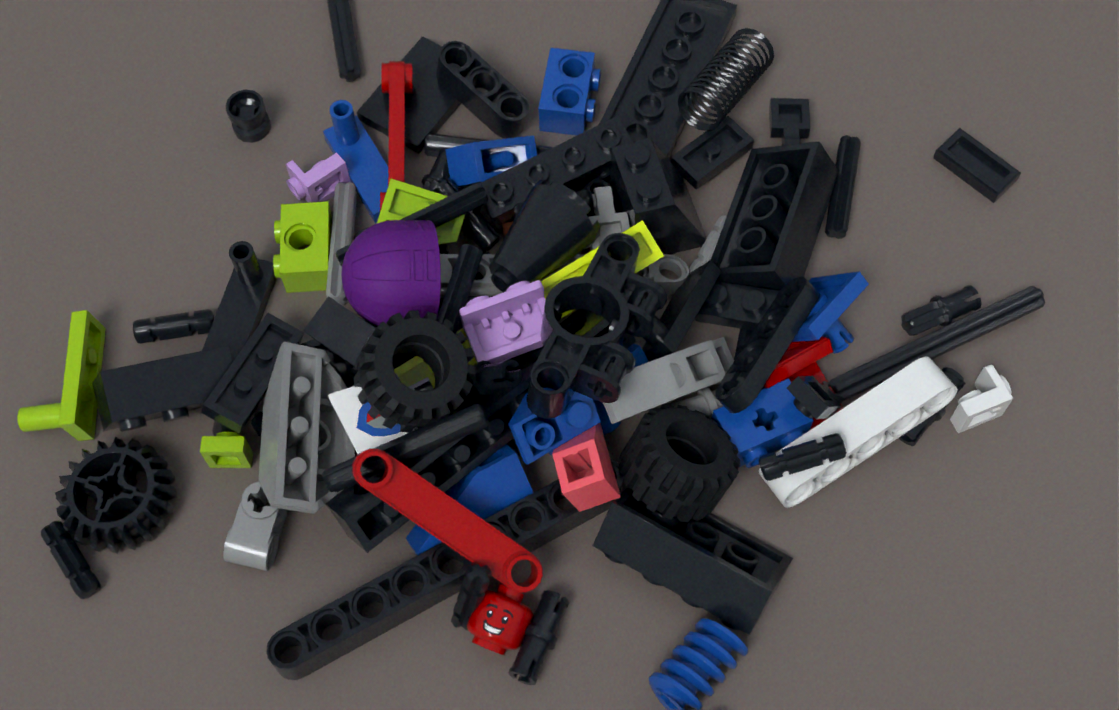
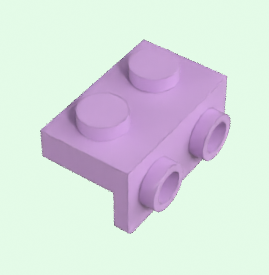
M541 280L531 283L529 281L517 282L511 285L504 293L493 297H476L470 300L465 307L459 309L461 323L476 362H502L543 347L541 326L546 300Z

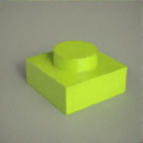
M219 432L216 436H202L200 453L209 468H252L253 451L245 436L234 432Z

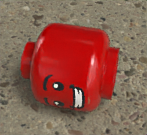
M500 584L497 593L490 590L484 592V600L469 617L467 629L474 635L472 643L505 656L507 649L516 650L521 646L533 613L530 607L522 603L525 594Z

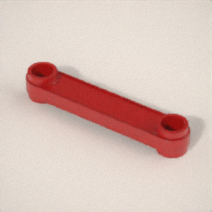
M389 61V63H382V93H389L388 185L391 178L405 183V94H412V63ZM380 192V211L386 192Z
M371 448L361 451L355 457L352 464V474L360 486L472 563L477 562L480 566L487 565L492 572L491 576L508 588L522 593L534 590L540 584L543 577V568L540 560L535 555L394 457L380 449ZM370 456L380 457L385 464L383 477L375 482L366 481L360 472L362 462ZM520 560H528L531 565L529 578L522 583H515L511 576L513 566Z

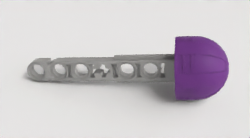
M392 220L375 224L359 234L345 254L341 277L346 298L363 319L375 326H379L382 322L387 323L391 316L398 313L404 318L408 311L418 310L421 318H424L427 312L435 313L438 316L440 296L445 295L458 254H440L437 232L431 220ZM483 254L478 272L484 278L474 280L469 296H495L504 293L492 283L490 278L492 274L489 265L495 254ZM585 254L576 255L574 258H572L571 260H569L568 262L554 270L552 273L554 274L555 272L559 271L560 269L564 268L565 266L569 265L570 263L574 262L575 260L579 259ZM663 254L664 257L637 272L639 276L659 284L667 295L675 294L677 289L685 282L689 274V268L681 258L675 255ZM660 270H671L678 276V279L665 278L660 273ZM552 273L541 279V281L552 275Z

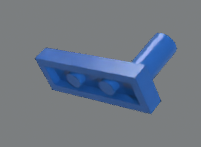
M338 100L330 106L329 111L333 126L323 130L324 138L333 154L337 152L346 162L350 180L356 186L355 191L373 221L377 223L380 214V192H387L388 165L357 115H354L352 104L346 100Z

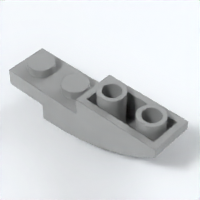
M721 337L713 341L708 340L633 368L630 373L624 376L620 384L621 394L617 401L603 403L611 424L720 383L734 362L725 338ZM603 383L602 386H601L602 389L605 388V384H604V383Z

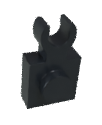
M798 376L787 387L795 397L793 403L796 408L810 419L813 417L815 419L831 417L842 407L840 404L845 400L842 396H837L829 389L831 386L829 382L823 381L820 384L813 376Z

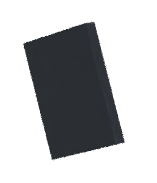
M423 36L401 60L405 61V63H412V94H405V146L417 153H420L424 148L426 135L436 134L461 104L441 86L436 77L442 46ZM452 63V64H448V65H450L451 67H455V68L461 67V66H459V65H457V64H453V63ZM381 83L357 111V116L361 122L389 137V93H382Z

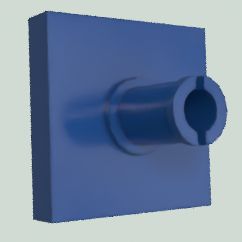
M860 271L814 277L809 280L810 284L819 293V298L792 342L819 340L821 336L830 339L833 349L832 353L834 354L845 350L849 346L848 343L853 342V335L848 332L838 318L869 285Z

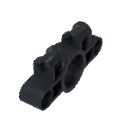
M613 233L606 236L584 275L561 281L547 295L541 326V341L544 348L531 370L527 394L528 408L538 417L550 419L561 415L569 404L574 392L603 403L617 401L621 394L620 384L624 376L630 373L635 366L634 356L622 346L625 333L635 337L650 335L654 328L653 318L657 310L662 309L667 302V293L659 284L634 273L640 248L637 241L628 234ZM647 292L648 296L644 299V293ZM585 309L606 318L610 328L608 333L601 337L584 338L581 335L569 333L558 322L562 317V313L566 311ZM636 317L639 318V322H638V323H635V322H634L635 319H636ZM603 383L605 384L604 389L601 388ZM543 388H551L554 391L545 390Z

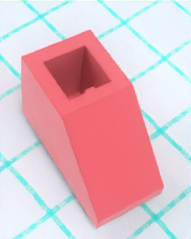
M601 423L553 450L552 455L562 494L579 512L621 497Z

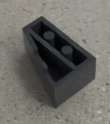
M230 346L100 371L92 385L103 432L120 428L121 432L147 426L146 421L163 417L164 422L189 417L188 411L203 407L207 398L233 363Z

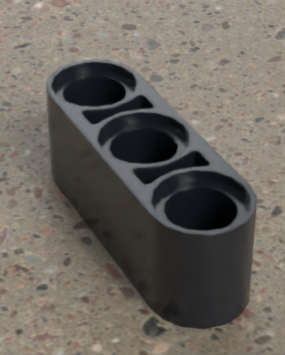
M450 41L444 44L440 49L436 77L441 86L499 137L506 139L519 136L523 131L529 112V103L526 97L465 43ZM452 63H453V64H457V65H459V66H461V67L455 68V67H451V66L448 65V64H452ZM475 88H484L488 92H479ZM509 112L514 114L516 117H507L503 113Z

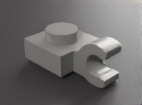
M611 186L594 188L595 194L591 195L593 210L596 216L588 218L592 224L598 220L600 236L590 246V251L599 247L606 236L613 233H622L630 228L627 212L615 213Z

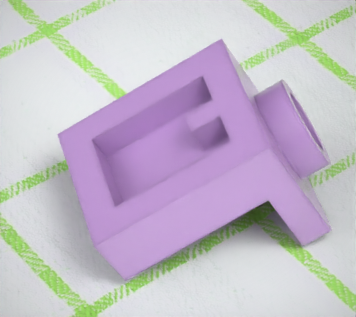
M337 152L326 160L317 162L306 173L293 160L285 164L290 176L286 180L289 189L298 200L305 198L308 203L325 202L334 196L335 186L339 182L345 184L349 181L351 182L346 162Z

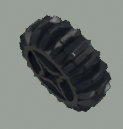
M115 437L109 448L104 442L98 440L96 452L91 454L90 451L82 449V457L84 459L80 463L68 461L72 474L59 476L60 483L64 489L55 492L57 501L62 504L56 510L58 516L65 520L63 522L64 529L70 535H75V539L79 544L86 546L90 543L92 549L100 553L107 546L112 553L118 554L123 542L129 549L136 550L137 538L142 536L146 541H152V534L149 530L153 526L165 529V522L160 517L161 515L174 514V508L168 501L177 497V491L171 485L175 482V476L171 470H168L167 461L163 456L157 455L152 446L147 444L142 447L140 442L133 438L126 445L122 439ZM138 470L147 474L148 486L146 493L140 492L136 487L138 481L135 477ZM88 496L93 497L97 502L95 510L98 513L94 521L87 516L86 505Z

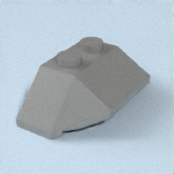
M285 341L280 346L263 401L258 480L271 507L315 514L329 500L341 492H330L327 489L322 475L324 470L355 457V448L328 397L329 394L346 389L347 387L340 375L329 363L331 360L325 350Z

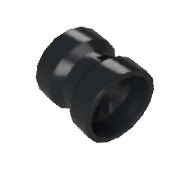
M246 89L237 91L228 98L226 112L232 122V128L237 138L249 143L264 139L270 132L271 123L261 95L254 90Z

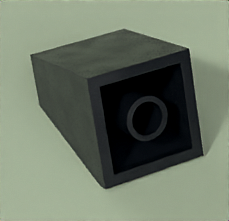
M651 138L611 147L610 186L614 192L613 204L615 213L627 212L630 227L643 220L663 254H674L702 247L706 236L684 178Z

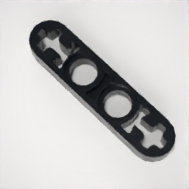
M805 277L791 280L780 290L718 385L715 397L730 413L735 414L743 411L756 399L815 306L819 293Z

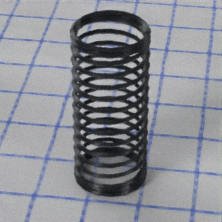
M744 28L738 30L679 95L677 104L684 120L698 130H715L773 63L774 50L770 41L762 33L754 29ZM748 34V35H753V36L759 38V39L766 45V47H767V49H768L769 59H768V54L766 53V51H765V49L763 48V46L760 45L756 40H754V39H752V38H750V37H748V36H740V35ZM737 39H747L759 46L765 55V64L763 57L755 47ZM735 43L744 44L752 48L759 56L762 66H760L756 57L749 50L735 45ZM736 48L747 52L754 59L757 66H754L744 54L737 52ZM716 72L720 73L723 78L719 77ZM712 77L716 78L719 83L715 82ZM708 82L712 83L717 90H715L713 87H710ZM729 84L733 85L736 90L732 89ZM704 87L708 88L711 93L707 92ZM724 88L731 91L732 95L728 94ZM690 93H692V97H693V99H694L696 105H697L703 112L707 113V114L710 115V116H714V117H718V118H717V119H710V118H706L705 116L701 115V114L694 108V106H693V104H692V102H691V100H690ZM695 93L698 94L701 101L707 107L711 108L714 111H717V114H713L705 110L698 103L695 97ZM720 93L724 94L727 99H724ZM686 94H687L688 103L690 104L692 110H693L699 117L703 118V119L706 120V121L716 122V123L706 124V123H702L701 121L697 120V119L689 112V110H688V108H687V106H686V100H685ZM701 95L705 96L709 101H711L714 107L709 105ZM716 98L722 100L723 104H720Z

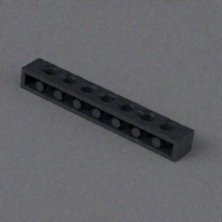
M585 309L577 310L560 323V326L569 333L581 335L584 338L601 337L607 334L610 328L606 318ZM625 333L622 346L626 349L636 342L635 337ZM544 346L521 354L513 359L519 363V366L510 368L508 371L522 369V380L517 387L497 389L494 393L487 396L479 395L478 393L468 394L460 406L453 412H458L473 404H480L488 415L489 425L403 464L441 491L446 492L511 441L514 437L509 427V422L523 397L528 393L531 370ZM384 472L366 479V481L375 482L383 477ZM358 483L342 490L326 503L347 536L366 553L370 552L410 520Z

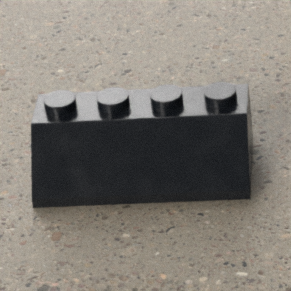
M820 141L751 149L711 261L722 271L717 281L780 291L791 280L804 277L839 170Z
M626 488L620 494L621 497L612 502L593 546L604 552V555L611 561L625 564L638 571L648 582L664 586L680 595L682 600L688 605L703 608L720 618L721 622L733 630H741L750 635L793 558L712 513L706 514L703 519L698 521L691 518L689 522H680L677 516L673 517L672 520L664 518L663 514L657 510L652 512L647 509V505L643 501H637L633 497L634 491Z

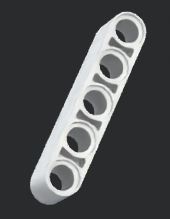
M930 357L919 358L782 448H789L811 440H816L819 443L823 441L822 437L838 433L842 437L846 448V456L833 462L825 459L822 460L823 465L790 475L788 471L782 472L783 477L771 481L765 480L761 468L759 469V475L785 508L794 507L943 409L953 400L958 389ZM782 449L776 452V455L783 454Z

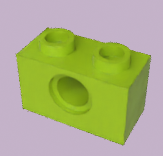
M329 201L281 204V220L274 221L275 241L277 244H280V254H274L273 268L275 277L282 279L287 293L326 290L332 227V212ZM310 245L305 249L298 250L301 246Z

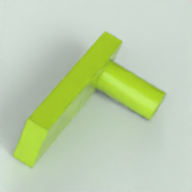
M88 310L71 313L61 403L21 407L17 414L19 428L23 432L62 428L78 441L94 439L98 406L92 383L102 370L106 328Z

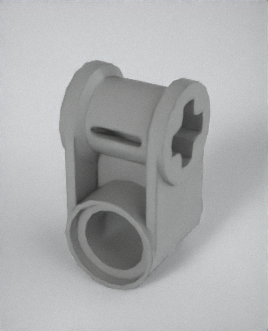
M259 481L250 484L242 494L234 523L226 537L223 558L226 562L269 571L277 555L279 539L288 510L265 506L268 499ZM258 506H264L261 512L257 510Z

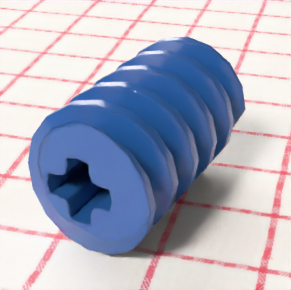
M701 618L695 624L696 632L686 634L684 637L685 645H678L672 650L673 659L666 658L660 664L662 673L654 672L649 677V684L654 694L667 710H685L684 707L686 705L696 710H700L703 707L696 693L699 691L709 697L714 694V690L707 680L712 678L723 683L726 677L719 666L722 664L730 669L737 667V662L730 653L734 651L742 656L748 654V648L735 633L713 620Z

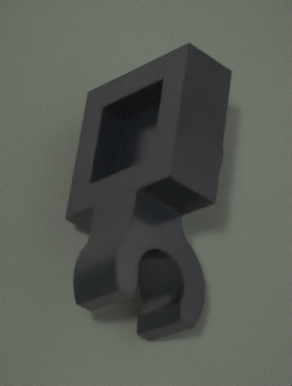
M771 98L769 105L770 138H782L781 146L800 144V138H809L811 129L809 99Z

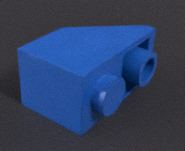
M543 388L545 390L554 391L551 388ZM574 392L565 411L561 415L550 419L538 417L530 411L527 405L528 393H526L511 418L509 427L524 463L530 464L601 421L593 399L580 393Z

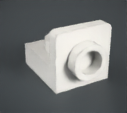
M992 364L983 367L975 381L977 390L965 394L958 400V406L950 418L957 433L1002 416L1013 400L1008 381L1004 376L997 373Z

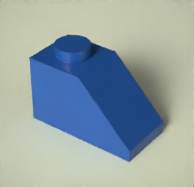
M534 135L472 142L445 149L450 179L457 187L482 183L537 155Z

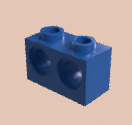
M550 48L538 108L539 131L577 136L585 132L586 121L593 122L596 99H591L592 91H599L601 69L595 68V53Z

